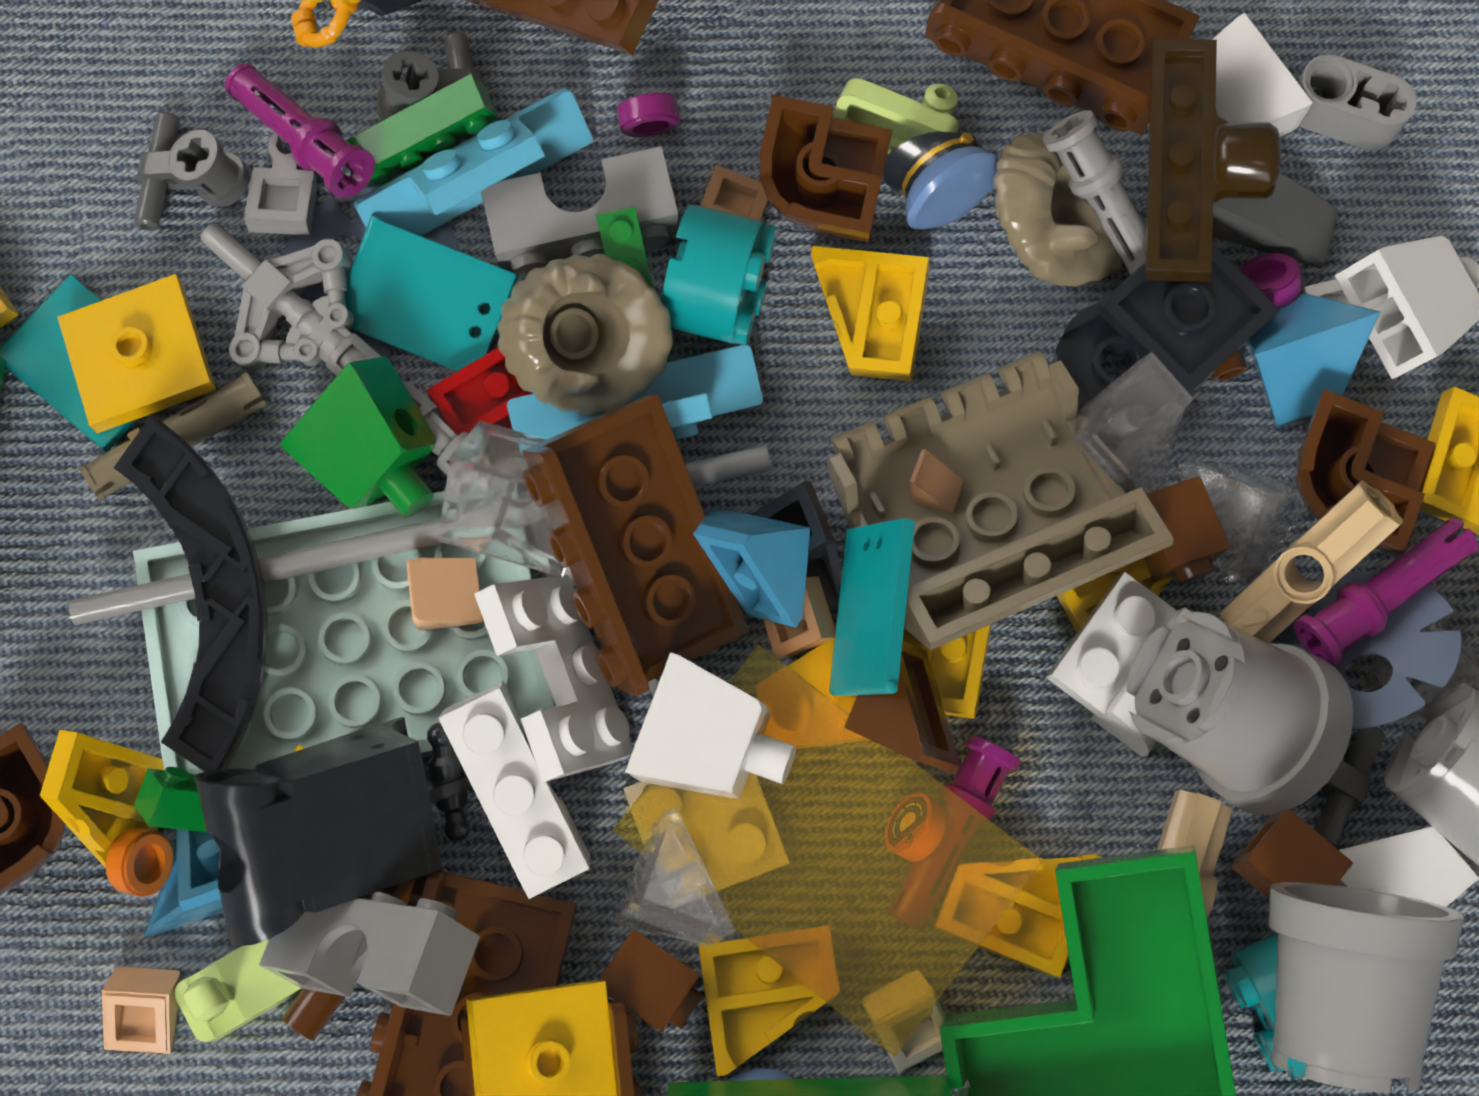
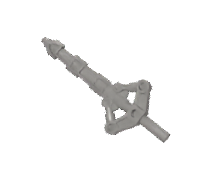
M212 223L204 229L200 240L246 281L241 286L244 289L235 335L229 345V353L233 361L248 370L256 371L262 369L267 363H284L286 360H299L307 366H315L323 360L326 363V367L337 376L349 362L381 357L357 334H352L348 330L354 323V315L346 307L344 293L348 291L346 273L351 268L352 258L350 253L337 241L324 239L315 246L268 261L265 259L261 262L218 223ZM323 281L324 293L327 296L317 299L312 304L307 299L300 297L304 292L303 290ZM283 315L292 326L287 334L286 343L284 340H271L278 318H281ZM412 383L404 384L436 437L435 448L432 450L439 457L436 466L452 480L468 481L473 486H480L487 492L491 491L497 485L498 479L492 474L491 467L485 462L483 447L467 432L457 435L435 414L438 407Z

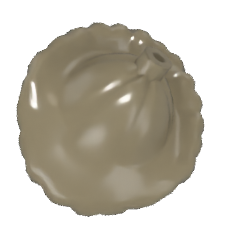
M1028 133L1027 135L1017 136L1012 140L1011 144H1007L1001 151V158L996 165L997 172L993 177V187L997 191L994 198L996 217L999 219L1000 225L1007 231L1008 242L1015 249L1019 260L1029 268L1030 274L1035 278L1060 286L1077 287L1090 281L1098 282L1109 275L1117 273L1123 267V260L1118 255L1087 199H1080L1072 193L1068 186L1071 177L1058 154L1047 150L1042 141L1044 135L1040 133Z
M595 254L591 257L574 255L566 259L552 260L544 268L532 269L524 281L517 282L512 288L511 297L504 301L501 306L502 317L497 325L500 334L498 349L505 357L507 371L516 377L521 389L533 392L537 400L544 404H550L560 411H575L580 416L592 417L597 413H608L632 402L638 394L644 393L651 386L654 379L663 374L666 368L667 356L673 344L670 329V312L661 302L655 288L647 284L643 275L637 269L623 261L612 260L608 255Z

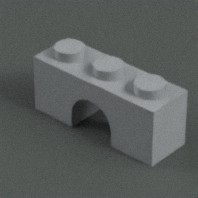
M662 146L601 159L605 191L601 199L593 207L584 211L569 212L555 206L545 193L541 172L499 181L482 190V199L499 268L517 274L519 278H526L532 269L544 268L552 260L566 259L574 255L591 257L595 254H604L595 213L629 205L635 206L645 251L661 248L670 239L676 238L679 228V214Z
M375 892L369 894L366 900L357 898L317 913L305 912L292 926L269 939L259 965L303 989L351 997L357 981L358 984L400 1007L451 1016L480 936L456 922L458 912L446 904L421 898L418 900L416 907H412L396 897Z

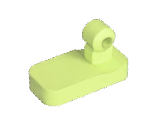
M855 78L846 83L837 100L833 118L893 130L888 154H890L901 143L921 134L938 131L958 133L959 122L953 117L958 97L951 87L944 84H934L926 89L923 101L920 104L918 101L864 79Z
M269 939L254 945L241 946L177 984L174 991L175 999L194 1036L202 1042H215L297 995L303 989L259 965Z

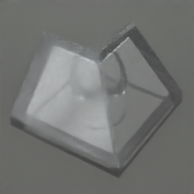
M480 420L450 457L438 532L439 542L563 578L566 568H563L557 561L548 541V532L553 530L546 509L544 506L539 507L535 504L523 479V471L529 467L522 450L546 439Z

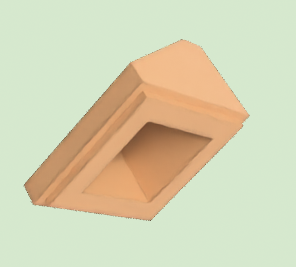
M415 558L406 560L412 618L419 631L484 622L474 593L480 591L476 558Z
M118 967L113 971L102 989L104 1050L171 1054L174 1046L178 1003L175 999L174 991L177 984L181 982L180 971L137 967Z

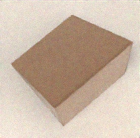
M921 449L909 482L910 501L914 504L954 514L965 480L930 452Z

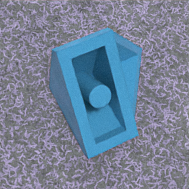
M1301 293L1292 303L1279 308L1280 310L1277 315L1247 342L1277 428L1312 417L1320 392L1324 389L1343 396L1381 311Z
M712 507L693 535L748 616L796 628L803 618L810 527Z
M176 829L172 871L168 880L159 891L143 939L223 912L218 890L220 848L209 833Z

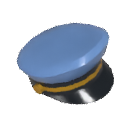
M930 132L912 137L898 145L885 161L883 176L886 184L891 189L905 197L908 225L913 229H930L947 225L963 217L983 200L993 187V177L997 172L996 165L999 158L984 149L976 137L967 132Z

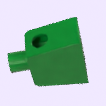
M386 356L349 362L279 443L289 455L350 508L357 509L389 499L404 518H408L423 509L434 497L432 490L415 469L435 448L436 437Z

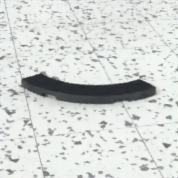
M151 414L113 468L130 480L153 503L170 529L175 533L189 564L188 569L195 593L197 621H199V646L196 663L193 664L184 699L161 743L204 772L226 769L237 752L252 719L262 685L267 654L268 631L264 580L256 548L244 518L225 485L209 464L184 438Z

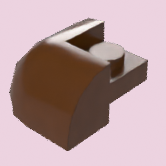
M773 95L760 149L759 179L768 200L784 219L807 230L869 242L883 178V168L887 159L893 130L833 118L834 107Z
M1324 389L1320 392L1297 457L1296 488L1309 514L1317 520L1322 518L1360 481L1363 480L1371 487L1378 489L1394 504L1397 513L1404 521L1376 549L1393 556L1402 555L1406 552L1425 496L1424 493L1419 492L1435 443L1381 422L1384 415L1382 411Z
M22 723L0 735V896L42 868L61 847L66 824L40 796L49 764L26 725Z

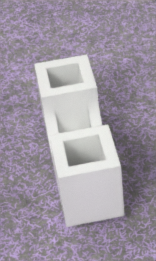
M501 681L444 709L438 719L528 899L588 870L590 867V854L562 798L557 797L549 781L543 782L520 720L522 717L504 681Z

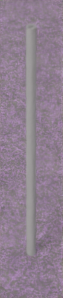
M766 445L685 463L694 487L771 470V462ZM526 498L261 557L258 560L264 583L550 519L544 506L539 507L532 498ZM189 573L69 600L68 608L71 620L76 626L195 599V593Z

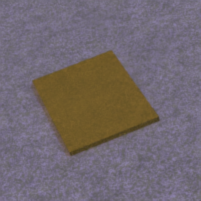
M758 645L727 683L758 699L770 710V719L764 735L796 746L795 758L784 784L749 773L740 798L735 799L649 783L643 787L640 796L613 828V831L892 1056L896 1057L921 1022L931 1016L933 1006L1005 911L1014 906L1015 898L1043 861L906 756L844 728L849 716L847 711Z

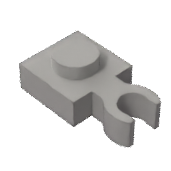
M274 133L268 142L272 168L253 167L244 215L248 232L310 236L318 189L315 171H307L300 167L294 161L292 153H282L283 147L280 137Z

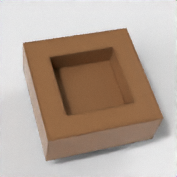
M715 165L700 206L761 220L768 198L761 182Z
M819 576L806 577L803 618L796 628L763 619L775 659L792 658L835 638L836 629Z

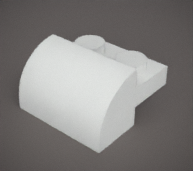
M1123 572L1113 581L1049 671L1046 678L1093 713L1091 717L1093 721L1141 757L1147 756L1157 741L1142 733L1132 721L1129 711L1136 714L1135 696L1127 692L1128 675L1137 653L1149 636L1163 625L1173 629L1187 621L1181 615L1191 612L1185 607L1175 610L1129 574Z

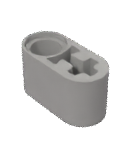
M1325 54L1315 57L1306 65L1297 80L1298 84L1313 102L1299 126L1365 150H1380L1390 145L1416 109V95L1407 81L1396 75L1337 55ZM1312 87L1324 89L1330 94L1332 99L1321 98L1313 91ZM1350 100L1354 102L1352 106L1348 104Z

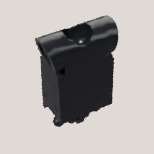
M400 717L257 764L255 769L209 770L194 776L205 830L213 837L220 848L218 890L228 937L232 944L247 946L266 941L284 932L297 922L305 912L317 913L443 869L431 803L435 802L436 808L444 812L446 820L444 832L446 836L452 841H462L470 833V824L465 819L464 808L469 802L467 790L472 785L456 753L453 752L452 745L441 723L431 725L427 731V740L432 746L433 757L428 763V772L424 771L419 741L408 737L405 717Z

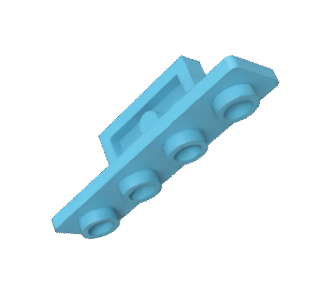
M562 88L505 120L486 126L477 135L455 147L432 155L418 167L358 198L354 202V207L366 228L370 217L376 215L382 218L383 222L422 236L483 203L482 190L499 181L538 173L591 144L593 137L573 93L567 88Z
M740 345L667 362L663 374L654 379L651 386L644 393L638 394L633 399L635 401L648 394L658 395L675 440L699 434L696 422L711 419L712 416L758 406L763 402L753 353L749 345ZM534 394L513 398L507 402L518 455L524 461L526 460L522 450L603 415V413H597L592 417L580 416L575 411H560L550 404L540 402Z

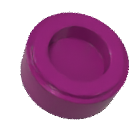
M668 93L638 95L623 101L617 106L620 130L630 137L659 135L672 130L680 121L676 97Z
M1280 253L1263 254L1251 259L1240 269L1278 308L1292 303L1303 290L1299 263L1291 256Z

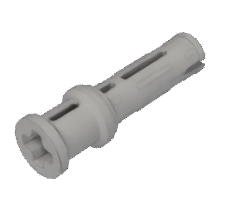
M1090 110L1080 111L1055 124L1044 135L1042 141L1049 152H1056L1071 177L1068 186L1072 193L1080 199H1087L1118 255L1129 270V274L1132 275L1145 263L1146 223L1120 180L1123 174L1121 161L1117 155L1107 152L1094 129L1098 122L1096 117Z

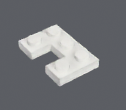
M569 575L497 583L474 593L496 655L500 656L535 649L554 699L555 707L539 710L520 719L543 782L616 763L630 757L634 749L629 738L628 721L624 713L618 708L611 687L599 668L596 653L599 650L595 647L589 628L582 622L574 606L572 593L577 590L573 587Z

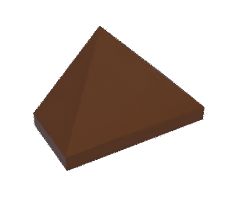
M903 641L898 690L893 694L857 695L844 728L910 759L952 772L961 766L927 651Z

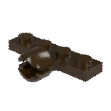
M1153 39L1151 52L1144 280L1209 282L1212 273L1214 203L1223 198L1267 199L1273 195L1276 187L1281 159V141L1278 128L1270 122H1228L1218 117L1215 108L1217 40Z

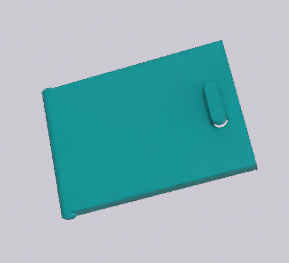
M372 215L346 280L348 289L344 293L346 307L354 315V323L350 329L452 370L459 371L491 351L498 333L497 325L502 317L501 306L504 301L511 297L512 288L517 283L519 275L383 222L379 216Z
M70 274L0 346V356L7 361L6 368L107 453L138 419L98 434L89 426L57 317L101 300L83 286L77 276Z
M901 518L851 528L846 531L829 688L830 694L834 697L893 694L898 690L915 520Z

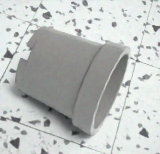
M1191 612L1181 615L1187 621L1173 629L1163 625L1153 632L1137 653L1127 681V692L1135 696L1136 714L1131 711L1129 712L1133 723L1142 733L1160 742L1194 766L1206 785L1231 804L1248 813L1270 815L1288 808L1293 809L1310 799L1328 782L1343 759L1353 726V704L1350 690L1341 673L1333 665L1292 645L1269 644L1230 626L1214 615L1204 612Z
M1460 683L1440 694L1422 711L1419 716L1429 723L1417 739H1414L1405 732L1390 757L1384 775V782L1401 801L1410 806L1471 860L1472 870L1479 877V691L1466 683Z
M1302 882L1271 884L1269 927L1278 933L1275 1033L1272 1063L1287 1071L1288 1057L1306 1063L1304 1078L1342 1088L1391 1093L1393 1078H1404L1408 1092L1417 1091L1421 1085L1424 1055L1444 962L1456 957L1464 915L1451 908L1431 902L1373 890Z

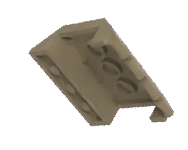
M1040 351L998 368V373L1004 390L998 392L995 382L989 373L982 374L942 391L940 394L947 412L944 416L940 417L938 408L931 397L883 416L890 437L887 440L882 441L873 421L831 438L836 455L829 457L827 468L850 529L901 518L915 520L904 628L930 650L1173 545V536L1142 487L1125 494L1077 417L1079 388L1062 361H1057L1048 367L1047 361ZM921 449L930 452L965 480L954 514L911 503L909 482Z

